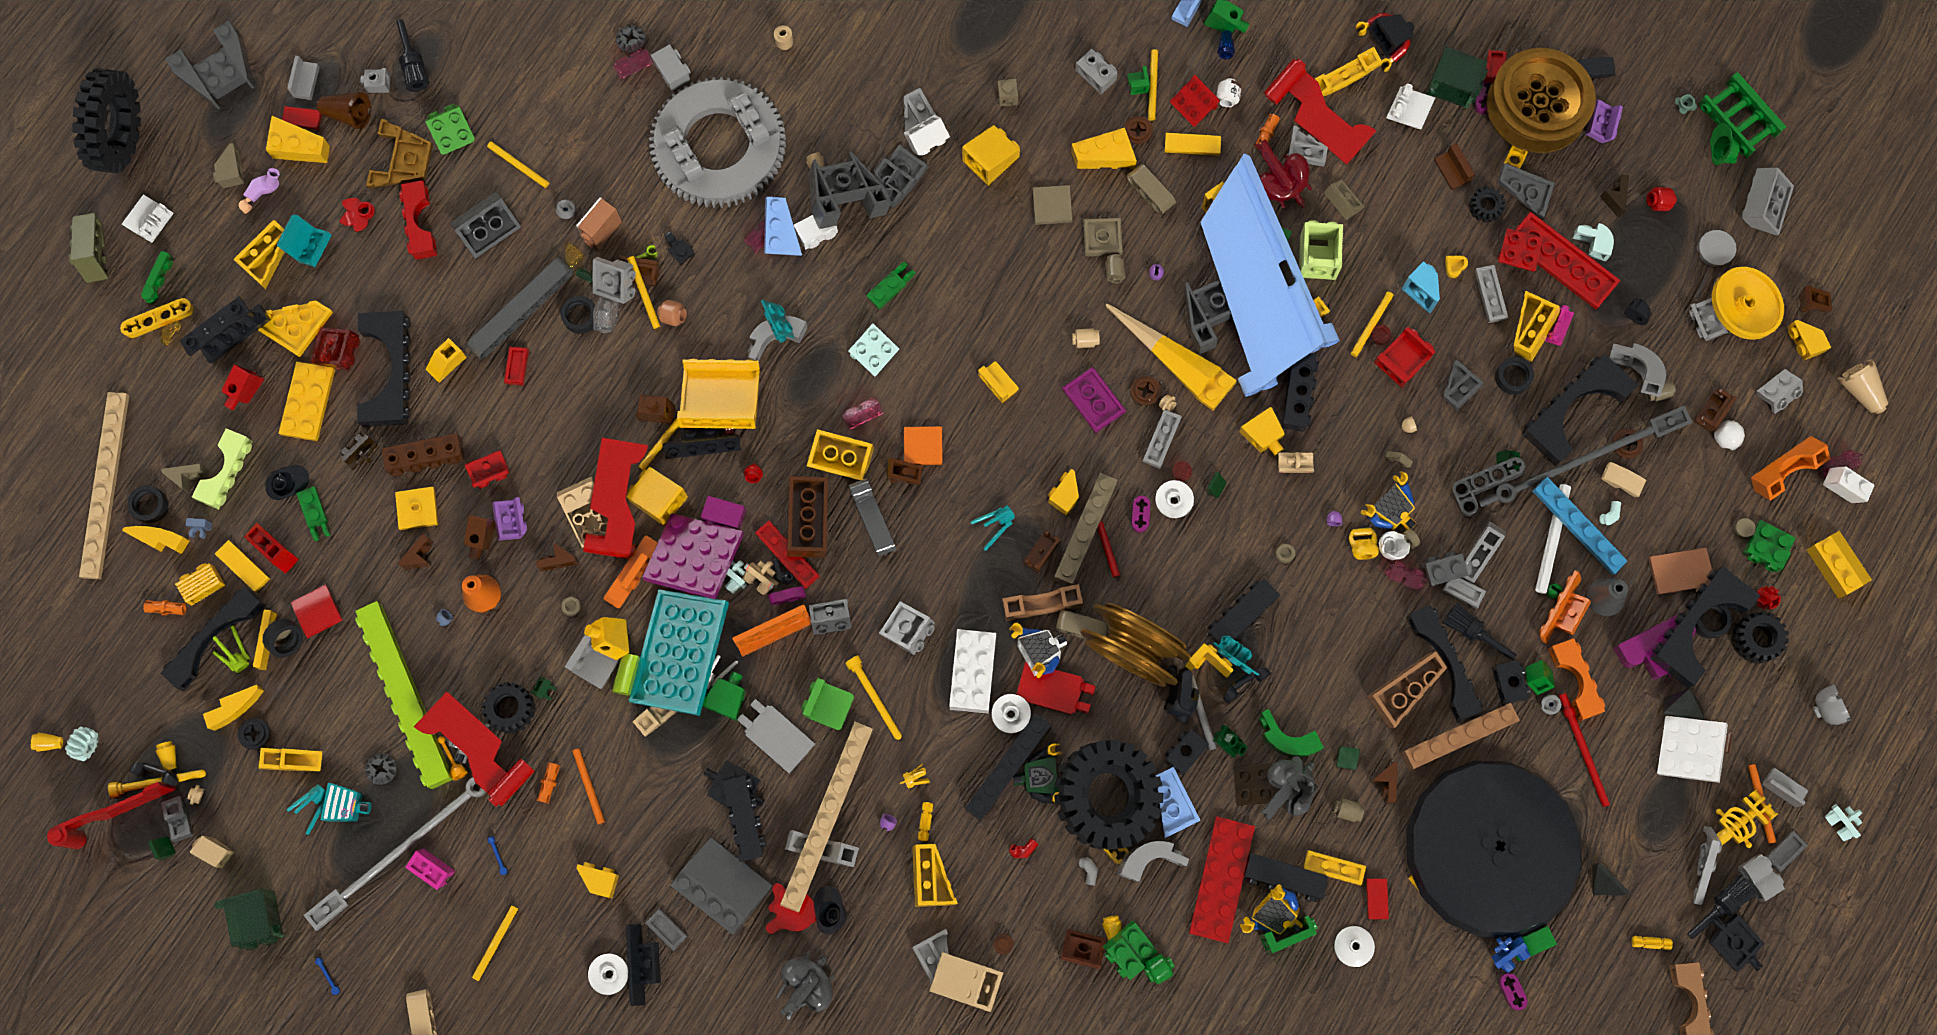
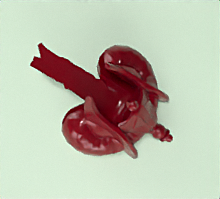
M1266 139L1261 141V144L1255 143L1254 145L1259 149L1263 159L1269 166L1268 172L1262 173L1259 176L1268 198L1280 202L1283 209L1285 208L1284 201L1294 198L1296 203L1299 204L1298 206L1301 205L1304 208L1305 201H1303L1300 193L1305 187L1312 190L1308 182L1310 168L1307 159L1298 153H1293L1289 156L1284 155L1283 157L1286 160L1284 165H1282L1277 155H1274Z

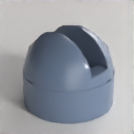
M441 609L436 615V622L439 621L440 626H446L453 620V615L446 609Z

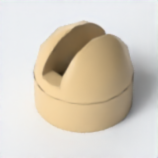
M1413 417L1406 418L1402 422V429L1407 433L1417 431Z

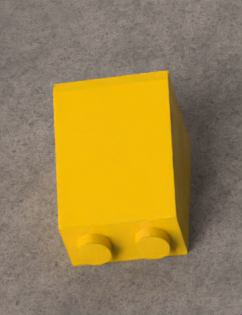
M994 125L962 147V161L988 186L1020 157L1019 145L1013 140L1010 141L1006 133Z
M649 466L647 470L641 472L638 482L629 487L626 498L665 527L671 513L676 514L688 496L682 487Z

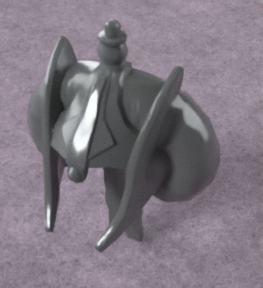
M1294 756L1292 761L1281 760L1269 768L1267 772L1268 782L1273 787L1280 789L1260 812L1265 814L1264 817L1267 820L1272 818L1284 802L1286 811L1292 816L1303 815L1309 810L1313 795L1318 788L1311 772L1314 768V762H1309L1304 767L1302 759Z
M808 951L803 957L791 958L782 966L780 977L784 984L776 999H779L787 985L793 986L795 990L791 998L780 1010L783 1015L786 1014L787 1021H790L792 1014L797 1009L805 1005L815 1012L823 1011L830 1005L833 997L831 981L835 976L833 975L828 978L827 974L822 970V967L827 962L826 956L820 957L817 963L809 959L810 951Z

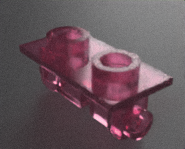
M640 49L631 54L630 58L624 57L615 61L616 63L613 64V67L620 80L653 64L646 49Z
M765 219L757 225L760 229L759 231L753 229L745 236L744 242L748 246L750 245L755 253L764 245Z
M871 398L861 403V410L857 406L847 411L845 410L842 416L849 430L883 414L880 403L876 398Z
M1847 450L1842 452L1840 456H1831L1830 460L1821 465L1825 469L1822 471L1823 476L1827 477L1830 468L1846 466L1851 470L1859 468L1862 462L1858 457L1863 456V454L1854 452V450Z
M1397 560L1395 562L1390 561L1389 565L1392 568H1387L1385 572L1389 579L1401 583L1403 577H1406L1404 585L1415 590H1421L1424 582H1421V580H1427L1426 576L1423 575V571L1417 568H1413V570L1408 569L1406 564Z

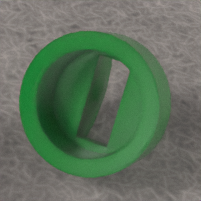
M1553 583L1548 586L1546 595L1550 599L1555 600L1559 594L1552 587L1558 590L1559 594L1563 592V589L1559 584Z

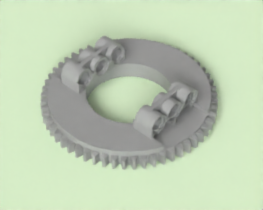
M715 77L712 80L705 78L704 82L698 80L697 84L692 82L689 87L685 85L682 91L678 89L677 95L672 94L673 98L666 100L667 105L662 104L663 110H658L659 117H655L656 123H652L654 130H650L651 136H653L649 138L650 143H652L649 145L650 150H652L650 155L653 157L654 168L658 176L661 177L662 182H666L667 188L671 187L672 193L677 192L679 198L682 195L684 201L690 198L691 204L697 200L698 206H701L704 202L707 208L710 203H712L713 208L716 207L717 203H719L721 208H723L724 203H727L728 207H730L732 201L735 205H738L739 199L743 203L745 202V197L751 200V193L757 196V189L764 191L763 184L769 186L768 179L774 180L773 174H778L777 168H781L779 161L784 160L782 155L785 154L784 147H786L783 121H781L780 114H777L778 110L774 108L773 102L769 103V98H764L763 92L758 93L757 88L752 89L751 84L745 86L744 81L738 83L737 79L731 81L730 78H727V80H723L722 77L719 80H716ZM715 113H724L736 117L750 140L749 147L743 158L735 165L721 170L701 167L686 140L687 134L695 122L702 117Z

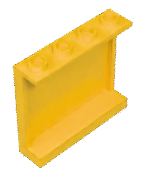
M733 359L683 360L684 374L680 411L677 414L679 428L756 429L760 379L759 361Z

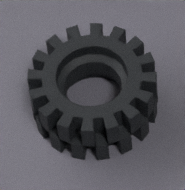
M1485 186L1484 189L1481 187L1472 196L1469 203L1471 208L1469 210L1474 212L1472 214L1473 217L1478 216V221L1483 219L1485 223L1487 220L1492 222L1494 219H1498L1506 206L1504 205L1506 199H1503V193L1499 194V189L1495 191L1493 186L1491 189H1489V186ZM1484 198L1492 200L1494 208L1492 210L1484 209L1481 206V200Z

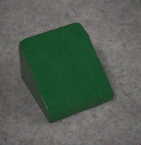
M1510 450L1496 453V462L1499 464L1511 458H1520V452ZM1513 464L1510 470L1515 469L1516 471H1519L1520 465L1516 466L1515 464Z
M1215 472L1206 489V493L1215 498L1220 497L1226 486V481L1220 473Z
M1340 746L1338 748L1336 767L1356 770L1360 749Z
M169 837L148 841L155 859L165 860L176 854Z

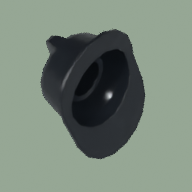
M291 465L274 470L266 478V483L264 484L266 493L273 500H283L296 495V493L303 491L308 486L309 474L305 468L299 465Z
M832 886L821 887L816 892L814 898L817 926L824 934H833L845 924L847 911L842 905L840 893L836 888Z

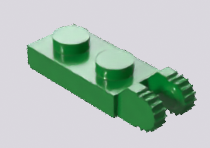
M160 252L142 290L143 292H141L142 299L148 304L155 303L156 299H158L157 291L165 282L164 276L167 270L169 271L172 268L173 258L167 252Z
M901 263L895 271L887 275L866 295L879 310L914 277L916 272L913 269L903 279L898 276L906 269L907 263Z
M313 486L296 493L314 541L319 540L316 527L320 525L326 537L331 536L327 524L328 519L317 488Z

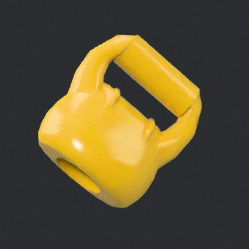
M1360 528L1353 529L1350 532L1349 542L1352 546L1353 556L1356 559L1366 560L1378 555L1377 534L1373 529ZM1372 535V539H1358L1355 541L1353 538L1357 536Z

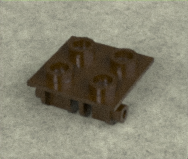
M1272 763L1234 767L1237 806L1266 805L1275 795V789L1267 780V772L1273 765Z

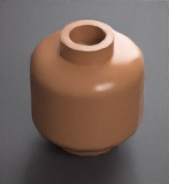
M672 300L664 301L657 310L660 321L671 326H679L685 321L687 316L683 304Z

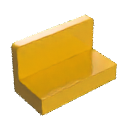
M993 362L987 368L983 366L978 370L980 379L1001 403L1005 402L1019 390V387L997 362Z

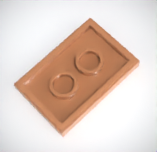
M1707 548L1648 558L1657 595L1697 589L1702 583L1705 584L1708 580L1706 576L1712 570Z

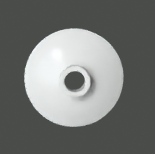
M1173 480L1160 486L1156 493L1155 501L1157 508L1163 515L1169 518H1180L1188 514L1192 509L1194 496L1188 485L1181 481ZM1176 498L1178 502L1173 504L1171 499Z
M1004 695L993 705L992 720L996 727L1003 732L1017 733L1023 730L1030 721V707L1027 701L1019 695ZM1009 711H1013L1015 713V716L1013 718H1009L1007 716V713Z
M1350 926L1338 933L1334 942V949L1341 962L1351 967H1359L1370 961L1374 954L1375 945L1368 931L1358 926ZM1354 942L1359 944L1358 950L1352 948Z
M604 954L597 957L589 967V983L600 994L611 995L619 992L628 980V967L625 961L614 954ZM609 970L613 972V976L611 978H607L606 973Z

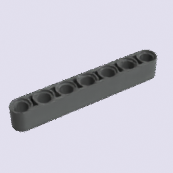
M560 257L556 258L468 341L467 348L480 360L486 358L573 275L574 270Z

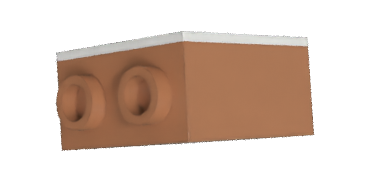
M599 198L576 226L580 236L584 239L583 242L590 248L594 246L599 250L622 221L617 210L602 198Z

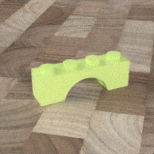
M225 429L218 443V447L224 454V466L215 477L200 480L192 498L219 510L220 506L226 501V494L229 488H232L235 483L237 472L243 467V460L246 454L251 451L253 441L244 435Z

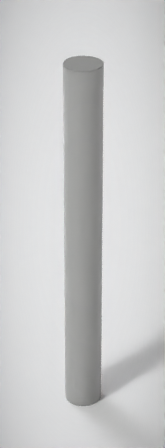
M1194 675L1192 677L1191 693L1193 688L1198 689ZM1199 694L1196 710L1206 742L1209 743V751L1217 749L1213 742L1214 738Z

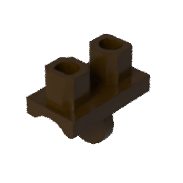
M358 433L354 437L356 444L352 448L347 446L340 451L343 456L341 459L353 470L365 460L370 464L372 461L368 457L378 446L366 434Z

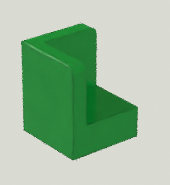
M1142 66V72L1127 74L1130 95L1149 92L1150 84L1146 66Z
M1543 660L1525 668L1527 684L1537 695L1555 687L1553 671Z

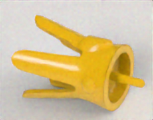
M923 764L913 771L903 774L905 781L900 782V784L906 782L909 789L914 785L930 783L928 778L918 779L926 774L925 768L919 769Z

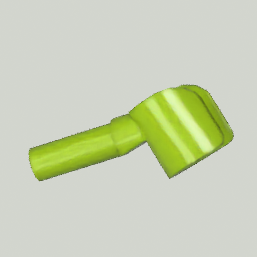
M650 245L647 247V252L634 258L655 259L658 252L654 254L649 253L655 250V246Z

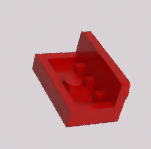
M501 449L465 464L473 488L477 486L479 489L489 485V481L494 479L497 481L507 478V474L510 472Z

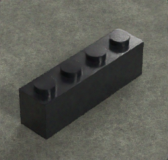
M1265 579L1260 582L1256 580L1249 587L1251 591L1247 595L1243 593L1235 601L1237 603L1235 607L1231 608L1229 606L1222 613L1224 617L1219 622L1215 620L1208 627L1210 631L1207 635L1219 645L1223 636H1230L1235 640L1278 599L1280 594Z
M1251 853L1248 856L1243 878L1247 879V883L1259 885V883L1266 884V888L1273 890L1280 884L1282 888L1293 891L1296 897L1300 894L1305 896V900L1316 903L1317 900H1323L1329 876Z

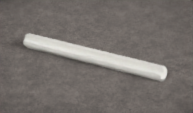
M1561 484L1559 489L1569 499L1571 486ZM1554 514L1535 591L1540 594L1547 593L1563 525Z

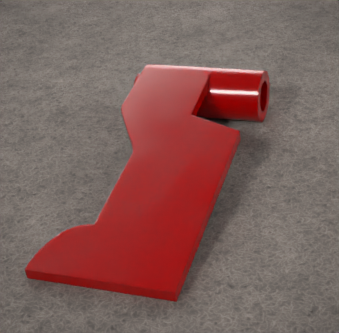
M1292 59L1263 94L1275 105L1288 92L1301 102V106L1294 121L1317 141L1326 145L1329 151L1347 165L1376 133V130L1364 124L1351 127L1328 108L1317 80L1307 73L1305 69L1306 64L1300 59Z
M602 438L590 509L608 518L605 536L586 533L583 552L630 559V556H634L636 545L632 544L635 521L626 502V493L631 464H636L643 459L648 445Z
M448 692L413 726L425 734H436L440 731L468 758L475 783L490 796L488 800L496 807L498 805L503 806L535 772L521 758L508 772L493 761L502 741Z
M156 782L143 789L141 793L123 801L77 816L52 827L48 831L47 840L53 846L80 849L86 843V835L83 831L76 828L92 821L111 819L177 790L176 786Z

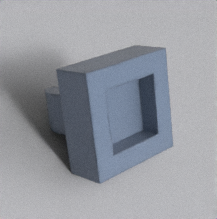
M187 518L186 526L191 528L189 536L195 538V533L200 531L199 537L205 539L206 531H211L212 523L206 519Z

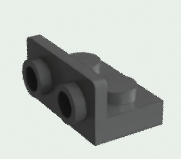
M847 599L809 605L814 635L844 631L852 628Z

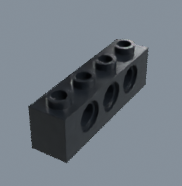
M1308 354L1290 366L1282 429L1304 432L1307 426L1310 427L1311 415L1308 414L1309 408L1312 409L1314 402L1311 392L1316 387V379H1313L1314 372L1317 373L1319 361H1316L1317 355ZM1299 371H1305L1308 376H1300ZM1296 389H1303L1305 395H1299ZM1294 407L1302 408L1303 413L1295 412Z

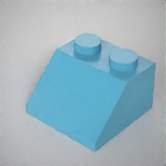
M1423 261L1408 277L1402 290L1428 313L1433 311L1440 300L1438 273H1436L1435 268Z

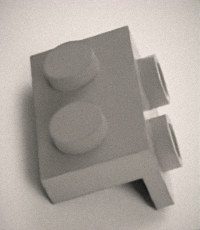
M1712 298L1698 304H1690L1692 309L1689 310L1692 320H1697L1699 327H1696L1700 338L1704 337L1706 341L1729 333L1715 314Z
M1784 369L1758 389L1757 396L1770 404L1772 412L1776 414L1780 410L1785 409L1791 401L1801 396L1803 393V382L1800 378Z

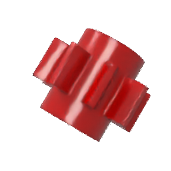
M1768 586L1760 588L1757 591L1761 595L1757 600L1759 602L1757 606L1763 610L1766 608L1768 610L1775 609L1781 602V597L1778 594L1779 590L1773 586L1770 588Z

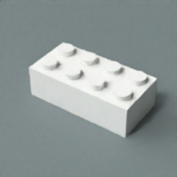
M957 629L950 710L989 714L996 633Z

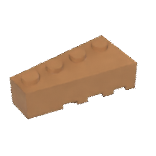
M1436 651L1429 652L1367 697L1389 728H1396L1402 718L1409 713L1414 704L1422 698L1427 689L1433 685L1447 667Z

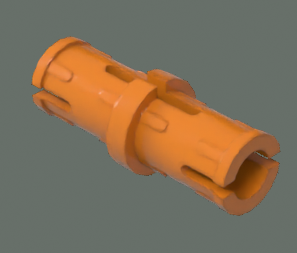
M1269 114L1264 127L1260 130L1256 144H1261V141L1264 139L1269 143L1270 139L1273 138L1274 130L1280 120L1277 115Z
M146 600L144 603L145 613L185 615L187 609L186 603H174L168 600Z
M548 762L544 778L540 782L542 785L537 801L549 804L553 788L557 784L555 781L560 765Z

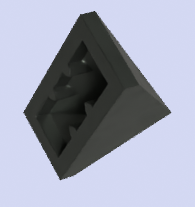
M1690 688L1664 698V714L1705 720L1703 707Z
M1601 863L1592 866L1593 895L1623 896L1629 893Z

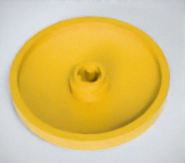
M1736 267L1724 273L1715 282L1712 290L1713 309L1719 321L1731 333L1744 339L1757 340L1768 336L1779 327L1784 316V302L1778 287L1767 275L1754 268Z

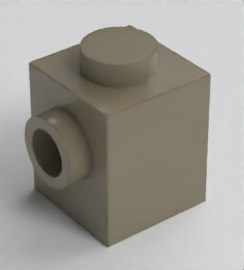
M1016 79L998 80L999 106L1018 105Z

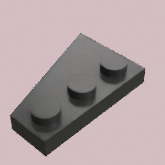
M1502 164L1497 183L1540 219L1544 218L1555 183L1509 164Z

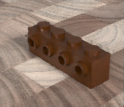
M457 433L382 448L385 471L392 476H400L403 472L407 471L419 472L422 471V468L426 467L439 468L441 464L446 463L454 465L460 463L461 460H465L462 438Z

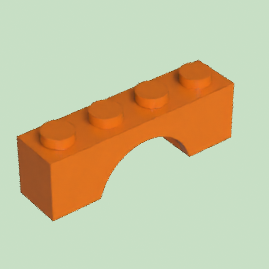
M1812 436L1808 437L1753 475L1751 480L1754 491L1771 501L1785 491L1783 481L1790 473L1799 469H1817L1831 459L1827 444Z
M1573 638L1550 647L1548 652L1554 666L1569 670L1578 681L1579 691L1577 697L1571 703V706L1576 711L1577 715L1575 716L1578 722L1605 712V703L1598 696L1596 691L1597 684L1589 675V666L1581 656L1582 650L1579 643L1575 642Z

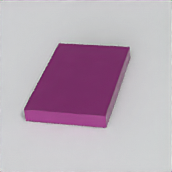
M1093 366L1062 387L1063 392L1095 434L1126 413L1125 408Z

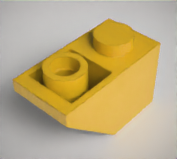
M1799 320L1794 321L1788 326L1789 336L1794 340L1797 346L1796 350L1802 356L1803 361L1823 354L1831 348L1823 330Z
M448 338L434 351L426 371L440 383L467 357Z
M1073 469L1069 473L1065 472L1059 480L1061 482L1057 488L1054 486L1048 494L1050 497L1048 503L1066 516L1079 499L1076 476Z
M584 862L583 866L578 864L577 870L589 892L612 899L619 875L614 874L615 870L603 867L601 871L595 869L596 865Z

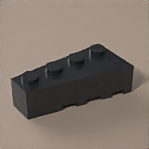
M746 773L723 778L722 785L726 804L730 808L729 818L732 828L734 827L735 829L734 841L740 850L738 855L739 862L763 857L764 847L767 846L765 835H761L759 829L762 827L760 815L756 816L755 808H758L756 797L751 796L750 789H753L751 777L747 778Z

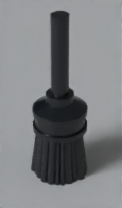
M398 20L396 23L404 48L403 55L399 57V63L401 64V70L404 71L406 90L418 92L426 89L430 82L423 68L422 55L411 49L404 20Z
M1458 602L1450 609L1442 621L1444 625L1462 633L1461 636L1467 638L1469 642L1476 639L1479 641L1483 640L1512 661L1517 656V654L1486 634L1487 631L1484 630L1485 622L1480 621L1476 616L1473 617Z
M1738 874L1725 890H1721L1714 897L1715 905L1713 910L1695 925L1687 935L1694 939L1712 923L1711 919H1714L1713 917L1716 915L1723 916L1726 914L1733 916L1736 911L1741 909L1740 906L1759 894L1753 883L1743 875Z

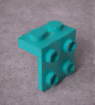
M293 214L277 243V247L299 263L316 267L332 235L327 231L314 228L301 217Z

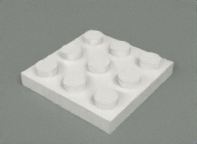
M1666 716L1657 774L1720 783L1728 724Z

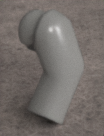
M1082 857L1079 860V866L1087 872L1085 884L1095 886L1098 868L1091 858Z

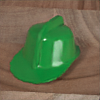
M1721 123L1714 129L1710 139L1712 163L1714 165L1722 163L1735 164L1740 151V144L1732 137L1731 127L1726 123Z

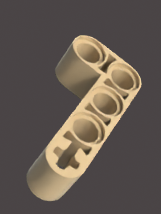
M424 989L407 993L406 1002L412 1035H437L429 990Z

